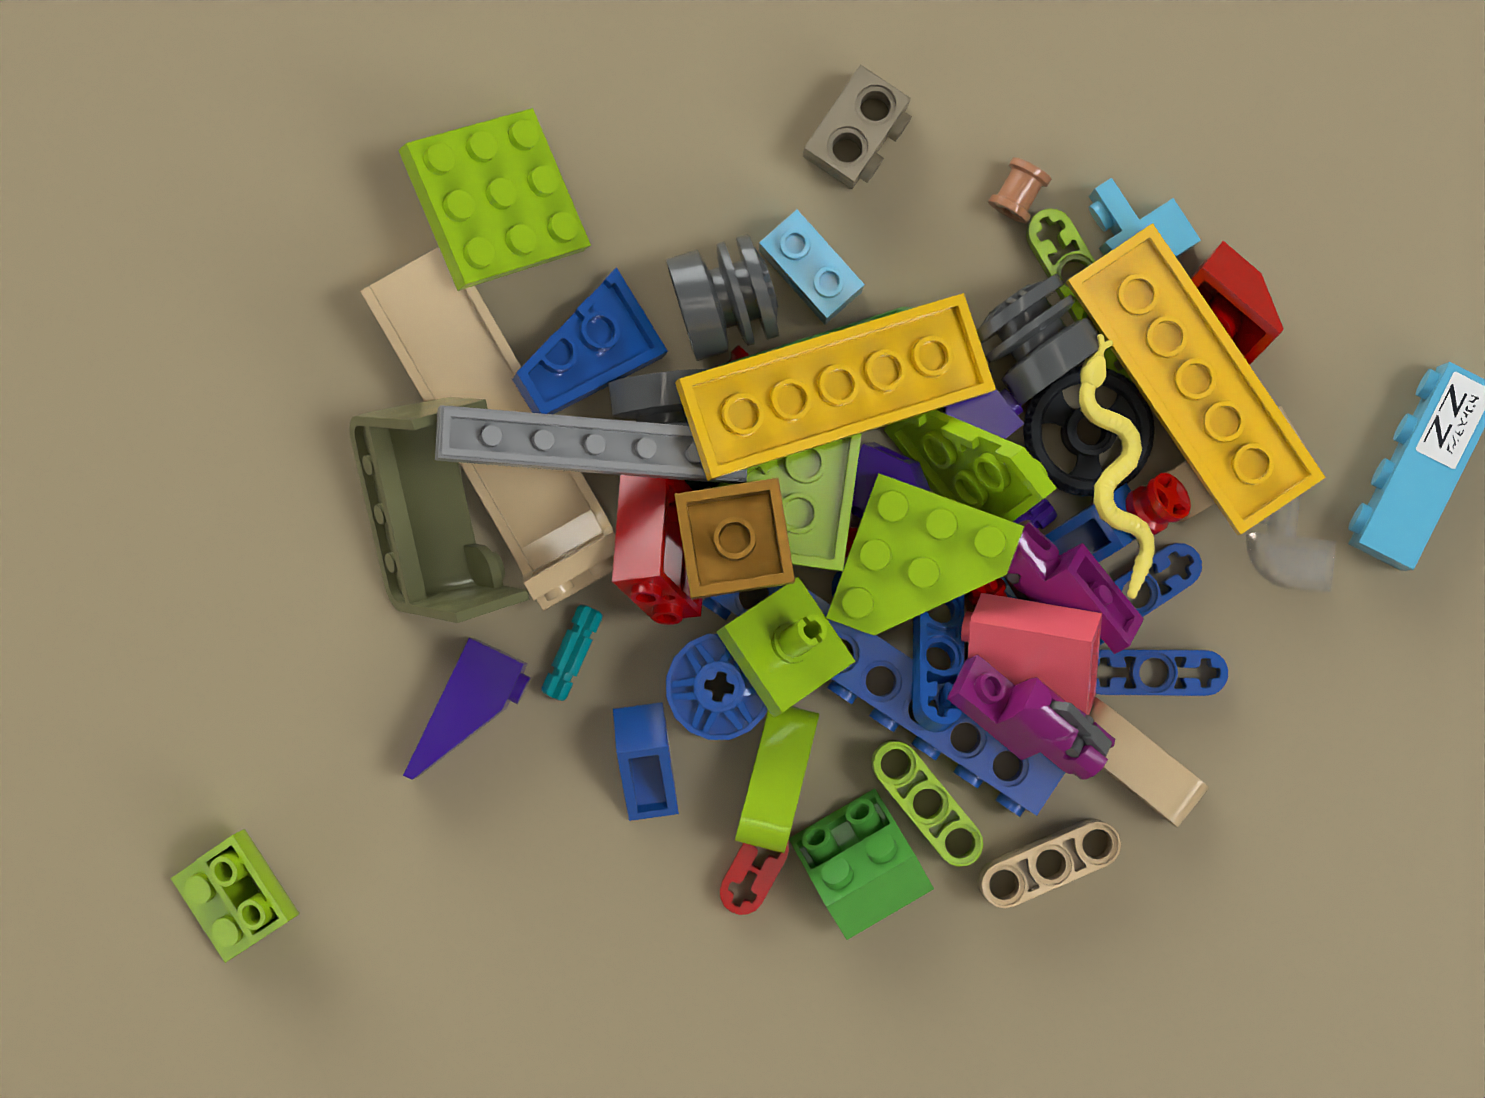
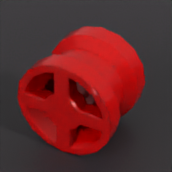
M1160 473L1149 480L1147 486H1139L1128 493L1126 497V510L1145 521L1149 525L1152 534L1156 535L1166 529L1169 522L1176 523L1188 516L1191 510V501L1184 485L1175 476L1169 473Z

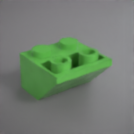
M875 788L789 838L825 906L846 940L934 890L916 855Z

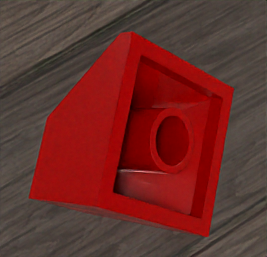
M1222 241L1190 276V279L1250 365L1281 334L1284 328L1262 273L1225 241Z

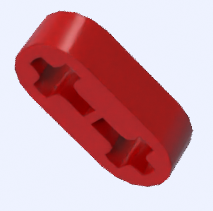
M789 842L787 843L785 853L780 852L777 857L768 855L760 868L752 864L758 854V848L754 845L742 843L720 886V899L724 907L738 915H747L756 911L766 898L787 859ZM749 870L757 875L751 884V890L756 894L753 901L744 899L740 905L735 904L732 901L734 892L728 888L730 883L733 881L740 884Z

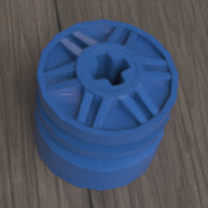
M706 634L688 642L673 658L666 676V698L674 717L690 733L708 740H731L750 732L765 716L767 707L718 634ZM717 672L727 673V682L734 684L735 688L733 694L725 693L722 701L713 700L712 691L705 689L706 679H715Z

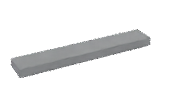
M440 405L437 411L436 461L728 484L747 482V469L707 481L689 426Z

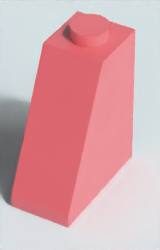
M981 593L974 612L966 611L962 623L961 641L969 642L968 659L978 654L1014 685L1037 677L1066 702L1072 703L1076 708L1089 715L1096 696L1102 613Z

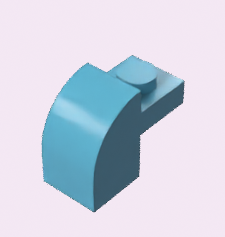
M1112 178L1096 187L1089 195L1093 203L1089 206L1093 219L1104 232L1110 229L1114 237L1107 240L1099 248L1103 255H1106L1152 223L1176 258L1201 241L1174 198L1139 220Z

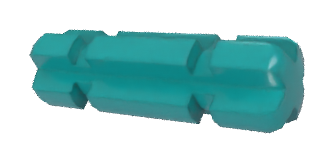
M582 604L577 607L571 620L574 625L571 630L567 629L551 665L554 667L552 673L547 674L541 687L545 695L559 701L567 699L573 683L570 682L572 676H577L593 641L590 639L592 632H597L603 615L600 611Z

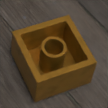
M779 478L674 494L692 600L795 583Z

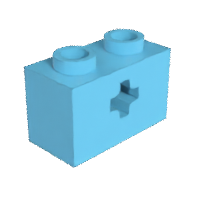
M798 209L759 242V252L824 325L863 291L865 284Z

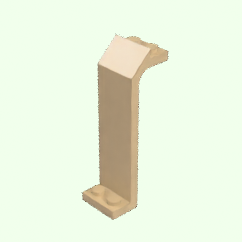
M439 247L360 291L424 402L448 397L486 399L488 409L532 413L512 380L522 366L476 286L457 291ZM459 462L523 574L524 585L533 600L537 599L543 611L613 572L616 532L582 472Z

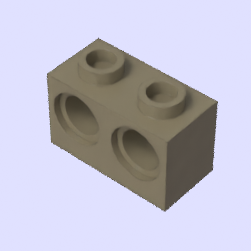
M860 64L805 145L803 157L851 189L854 188L859 179L868 183L884 159L877 152L888 137L896 142L911 120L912 116L905 112L911 98ZM879 99L887 106L888 115L882 120L872 121L863 115L860 106L866 100ZM841 140H851L858 145L861 155L853 162H842L835 157L832 148Z

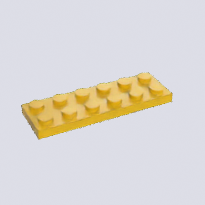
M1153 223L1066 281V284L1097 330L1104 336L1105 341H1113L1110 349L1237 535L1243 534L1326 478Z
M964 293L686 376L675 382L707 481L976 398L996 390Z

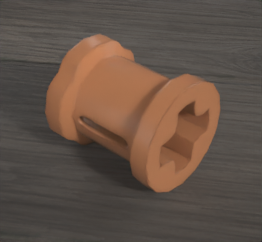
M1013 157L1009 164V167L1012 169L998 195L992 194L988 203L1001 214L1026 224L1031 217L1028 210L1041 187H1047L1052 179L1037 166L1023 159Z

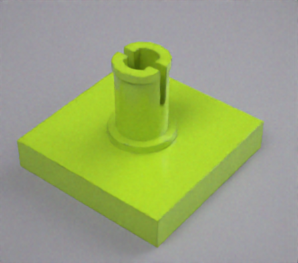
M799 577L795 578L794 584L783 586L716 631L773 718L856 662Z

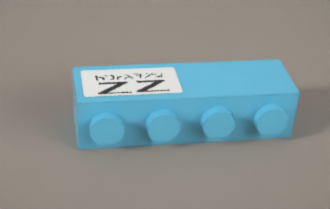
M1452 362L1437 366L1435 371L1428 369L1421 379L1415 394L1421 400L1413 416L1407 413L1399 423L1393 440L1398 442V445L1391 459L1384 458L1377 467L1371 480V485L1376 487L1368 505L1364 503L1359 505L1348 527L1350 531L1354 532L1348 543L1349 545L1400 571L1414 570L1485 428V379Z

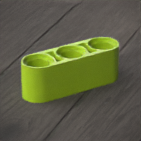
M791 706L773 718L769 710L767 711L735 841L785 853L819 713Z
M889 740L880 744L874 750L871 758L872 770L877 779L944 860L958 867L974 863L981 855L983 849V837L979 829L910 746L898 740ZM893 749L902 750L908 757V768L899 777L886 776L881 769L882 757L886 752ZM923 789L935 790L940 797L939 809L931 816L918 815L913 808L915 795ZM958 828L968 830L972 836L970 849L962 855L948 853L945 846L947 835Z

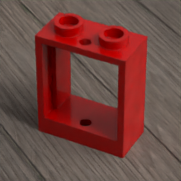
M620 475L612 582L656 623L674 625L680 623L683 618L700 617L702 598L691 599L674 495L694 490L684 480Z

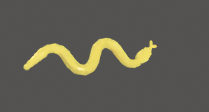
M1099 334L1097 336L1099 343L1098 351L1085 359L1080 371L1079 404L1081 412L1091 423L1115 433L1121 440L1122 450L1120 456L1101 473L1094 485L1093 503L1099 517L1112 528L1131 533L1138 542L1139 554L1135 558V565L1133 566V573L1131 574V581L1127 591V596L1134 599L1137 597L1141 584L1144 583L1145 577L1148 575L1149 569L1153 564L1155 553L1154 536L1145 521L1134 514L1121 510L1114 502V490L1137 467L1142 446L1140 433L1131 420L1116 412L1102 408L1095 399L1096 388L1100 387L1106 379L1104 352L1105 349L1113 345L1112 340L1105 342L1104 336Z

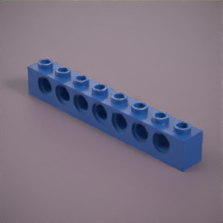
M785 585L766 589L770 596ZM808 590L826 617L830 604ZM740 592L706 597L702 601V605L727 620L731 612L739 617L748 611L740 603ZM827 619L838 636L850 644L852 657L856 661L831 678L832 681L827 687L829 690L850 704H853L858 696L874 707L869 716L892 732H895L900 724L916 735L911 743L914 747L935 761L943 753L958 763L953 773L977 789L985 781L1000 791L995 801L1021 817L1025 809L1036 816L1038 815L1066 772L1040 752L1024 760L1018 758L1019 769L1017 773L1009 779H999L993 771V761L999 753L1010 750L964 712L951 728L944 732L936 733L925 730L910 718L908 706L913 699V659L877 635L873 636ZM877 666L888 668L894 677L892 689L887 694L881 696L872 694L866 686L868 672ZM946 683L937 684V695L933 699L937 709V716L941 717L949 709L940 705V690ZM967 722L972 724L977 731L976 744L968 751H957L950 739L952 730L960 723Z

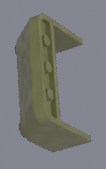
M448 397L371 411L352 417L349 427L351 443L385 590L392 605L401 612L460 623L530 600L528 590L503 586L502 580L505 577V568L502 559L487 546L476 544L458 462L435 460L438 407L444 405L488 409L486 399Z

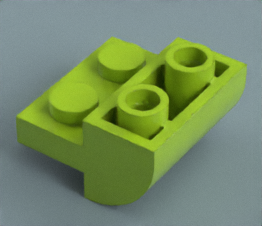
M245 829L233 834L171 878L225 963L300 914Z

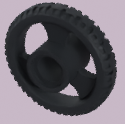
M1082 366L1072 368L1033 396L1026 411L1023 436L1026 450L1044 466L1049 479L1058 489L1078 496H1094V485L1103 472L1099 462V455L1112 447L1117 435L1100 427L1101 436L1096 444L1087 445L1079 439L1077 425L1085 415L1081 412V407L1075 410L1069 406L1062 392L1071 386L1081 384L1080 371ZM1106 368V379L1102 386L1117 393L1114 404L1107 410L1116 412L1131 420L1140 433L1142 446L1137 467L1117 485L1116 490L1125 483L1128 484L1145 466L1152 451L1155 426L1152 411L1136 385L1124 375ZM1053 423L1061 426L1060 434L1064 446L1069 452L1077 456L1075 467L1069 474L1056 466L1048 456L1042 440V424Z

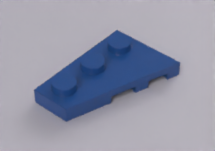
M616 267L605 278L603 283L575 310L570 318L516 372L512 380L532 413L553 415L608 387L610 382L623 379L662 359L668 350Z

